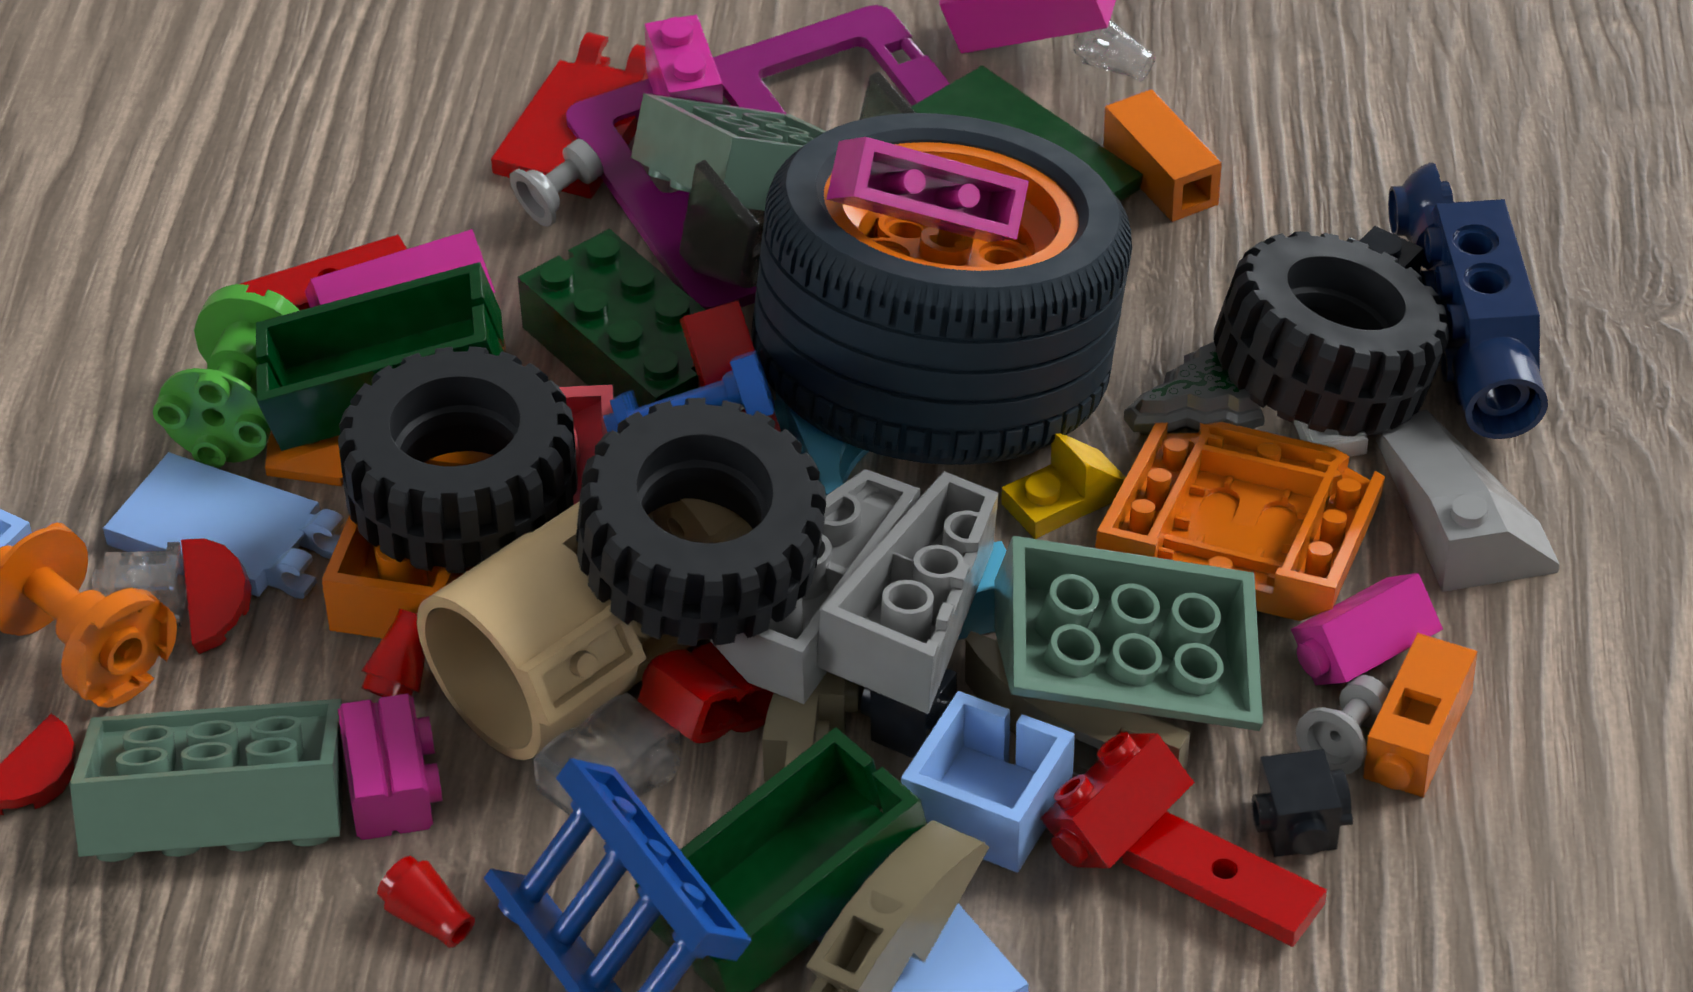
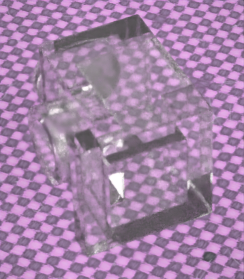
M167 542L166 551L105 552L103 568L93 570L92 590H97L104 596L125 588L148 590L174 613L177 628H182L187 591L180 542Z

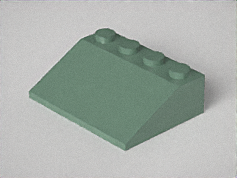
M643 93L631 158L649 167V176L670 181V187L674 189L692 192V199L714 204L716 212L735 217H748L749 209L765 211L767 193L780 166L793 153L826 131L791 114Z
M1012 536L994 581L995 633L1011 695L1260 731L1263 725L1254 572Z
M342 699L92 717L70 782L78 857L96 856L101 861L115 862L128 859L135 852L161 850V853L166 856L179 857L193 854L200 847L226 845V848L231 851L243 852L258 849L265 842L291 840L293 845L306 847L325 843L329 840V837H340L343 815V743L338 709L342 704Z

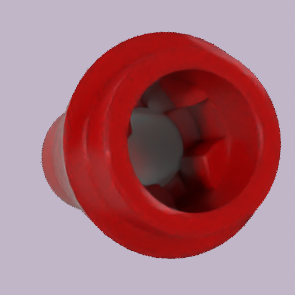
M398 609L392 625L361 670V672L366 674L362 689L380 697L409 694L412 697L413 692L420 693L425 655L418 634L417 614Z
M406 856L400 859L387 871L378 886L377 895L385 902L384 910L387 913L439 939L448 948H453L461 943L471 932L475 924V918L464 909L427 860L419 862L413 856Z

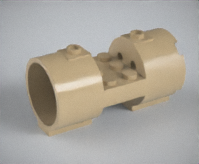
M680 499L679 502L661 506L648 514L650 519L664 531L678 538L698 543L726 542L739 538L753 530L741 516L730 509L698 499ZM579 502L537 530L517 538L423 600L417 613V628L424 655L435 679L452 706L471 729L486 743L500 753L517 760H528L536 756L628 692L635 684L642 680L647 665L655 657L673 650H686L690 647L689 645L677 644L678 637L662 634L659 640L642 633L640 623L633 620L627 625L610 612L611 600L602 603L596 598L588 586L589 576L581 571L577 558L578 542L576 541Z

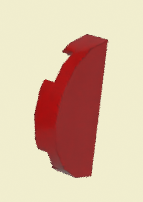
M205 538L181 540L192 646L198 654L222 645L227 640L224 635L237 624L241 614L243 616L247 614L250 609L252 587L244 566L225 545Z
M51 713L0 763V815H4L3 809L20 808L32 803L34 809L41 808L62 794L70 783L75 769V744L67 725Z

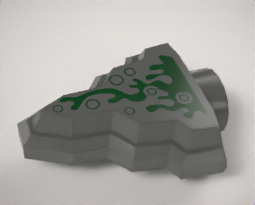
M1214 342L1184 355V364L1166 372L1162 385L1142 393L1124 410V420L1133 432H1140L1141 435H1149L1155 423H1168L1167 433L1184 428L1199 432L1200 423L1225 422L1251 429L1264 426L1265 423L1261 407L1250 400L1249 392L1246 389L1239 390L1232 383L1228 370H1223Z

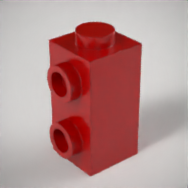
M1122 732L1115 735L1100 747L1097 752L1099 760L1085 774L1071 778L1056 791L1054 795L1056 803L1040 819L1053 835L1051 843L1055 851L1067 863L1081 868L1110 869L1195 783L1158 733L1129 734L1128 732Z

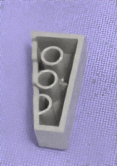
M944 471L820 609L816 667L929 714L993 551L998 492Z

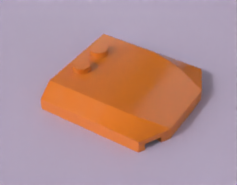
M1155 423L1097 530L1095 548L1254 572L1256 610L1302 621L1333 609L1382 497L1385 476L1374 471L1371 480L1348 468L1350 456L1334 447L1236 426L1230 423H1200L1199 433L1167 434L1168 423Z

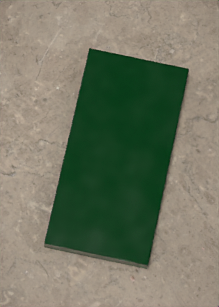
M983 65L909 108V113L958 115L992 121L1042 137L1071 152L1088 164L1100 175L1119 201L1127 198L1141 187L1142 173Z

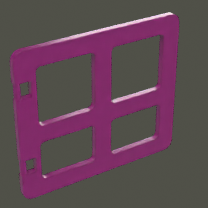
M870 5L713 57L723 83V96L731 106L784 114L787 113L763 83L762 78L854 47L866 48L911 106L950 84L929 56L924 55L914 43L912 35L894 12L880 5ZM903 49L911 60L898 64L891 53ZM649 79L579 101L570 106L566 113L568 127L577 139L584 140L596 152L604 169L603 175L600 176L672 282L706 310L739 300L741 308L755 303L759 261L728 272H719L713 268L686 229L691 225L723 214L714 210V204L692 199V192L681 190L672 193L661 192L640 162L631 158V149L614 127L616 122L635 115L636 120L639 119L643 93L654 95Z

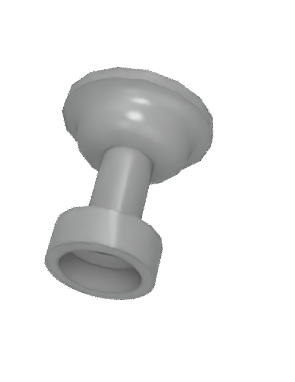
M576 139L566 146L562 152L565 161L546 175L536 170L526 172L521 169H516L510 173L509 181L517 200L524 210L540 225L549 227L556 222V211L560 205L558 194L560 191L577 179L585 184H590L604 173L603 165L598 155L582 139Z
M1359 675L1352 679L1341 691L1339 696L1341 711L1325 707L1310 709L1299 719L1296 727L1297 743L1301 751L1324 749L1330 770L1342 769L1345 775L1353 773L1363 764L1367 754L1366 741L1360 727L1369 728L1373 726L1389 693L1388 688L1380 680L1372 676Z

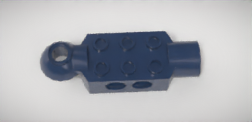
M1433 162L1427 163L1412 172L1403 185L1390 187L1388 195L1390 229L1393 234L1405 236L1410 242L1423 248L1421 265L1426 270H1422L1421 273L1425 276L1424 286H1431L1438 294L1440 304L1444 305L1449 322L1448 330L1450 337L1440 361L1442 378L1444 382H1452L1458 405L1463 407L1467 424L1475 433L1486 438L1507 439L1528 432L1543 419L1548 408V398L1540 375V314L1505 199L1454 202L1449 182L1440 180L1436 164Z

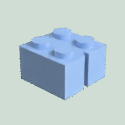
M958 691L902 775L901 783L921 800L927 823L934 820L985 842L989 849L983 860L1018 873L1046 828L1040 818L1056 803L1054 799L1056 791L1073 778L1075 733L1022 714L1016 722L1015 765L1008 763L1010 709Z

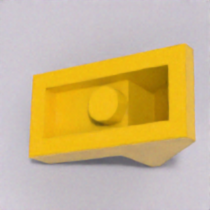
M1056 433L1054 442L1051 443V464L1003 486L1001 504L1034 539H1037L1112 503L1126 477L1100 450L1067 435Z

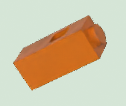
M1152 89L1105 106L1103 147L1143 174L1140 188L1171 222L1219 205L1222 162Z
M1417 633L1368 734L1363 779L1382 784L1390 789L1401 790L1424 798L1472 695L1478 651Z

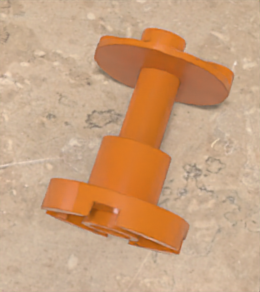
M53 523L46 528L37 530L21 539L14 546L6 545L1 547L0 631L2 633L17 636L28 635L39 631L56 620V635L65 644L61 661L64 682L86 701L91 700L98 707L110 708L121 705L150 685L155 678L148 671L155 664L158 656L167 662L176 641V618L166 605L160 602L148 590L125 588L108 596H104L97 590L79 592L88 568L87 547L63 523Z

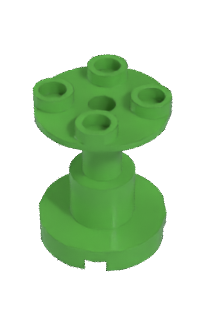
M234 284L220 288L212 293L205 301L194 329L197 348L207 362V369L191 368L182 370L169 377L161 387L158 400L153 408L154 419L163 426L168 435L177 444L192 453L194 460L197 462L221 468L225 462H242L255 457L265 448L271 429L257 403L256 366L260 364L256 358V322L300 311L288 299L268 289L265 295L261 296L256 293L246 292L249 285Z

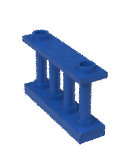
M757 349L735 356L730 361L732 371L726 372L723 375L724 377H722L723 380L641 407L638 406L633 390L618 395L610 400L613 413L603 416L607 432L612 430L617 432L618 423L636 412H639L643 417L648 415L650 406L666 401H671L672 406L685 405L687 398H705V404L722 406L723 400L740 404L742 406L741 410L745 409L746 413L752 416L756 411L766 416L772 415L775 403Z
M570 758L556 777L557 781L572 798L570 805L573 810L527 875L490 868L484 877V880L500 900L498 906L501 912L508 919L518 924L568 992H622L613 979L661 914L674 929L672 937L675 942L638 992H671L696 958L711 956L737 961L752 941L614 767ZM595 828L606 842L604 844L606 854L562 913L547 891L591 830ZM628 870L639 884L638 894L640 898L599 954L595 956L580 934Z

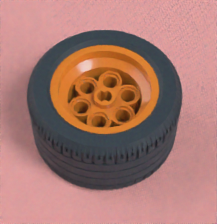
M907 113L865 118L828 130L809 141L780 166L766 197L751 337L754 349L758 351L767 382L794 412L820 431L857 448L883 456L920 463L971 465L1009 460L1045 448L1054 442L1056 433L1067 435L1083 424L1094 413L1107 390L1132 254V236L1128 216L1119 199L1100 175L1088 164L1059 145L1018 128L958 115ZM869 137L1029 181L1017 239L986 242L827 200L838 142Z

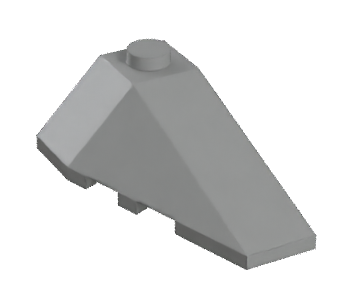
M1428 410L1419 411L1409 421L1392 430L1389 428L1381 434L1374 435L1442 592L1559 572L1560 564L1541 523Z
M864 469L826 495L825 523L818 562L814 570L812 584L806 596L797 600L796 609L783 621L776 623L770 619L769 630L748 639L744 633L736 635L734 643L715 646L748 683L805 704L827 673V671L816 667L820 609L920 498V488Z

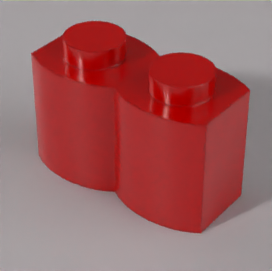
M709 642L698 646L692 652L673 650L655 657L647 665L643 673V685L637 701L695 743H708L722 737L731 729L735 732L745 733L763 726L774 692L748 683L724 655L713 646V643Z

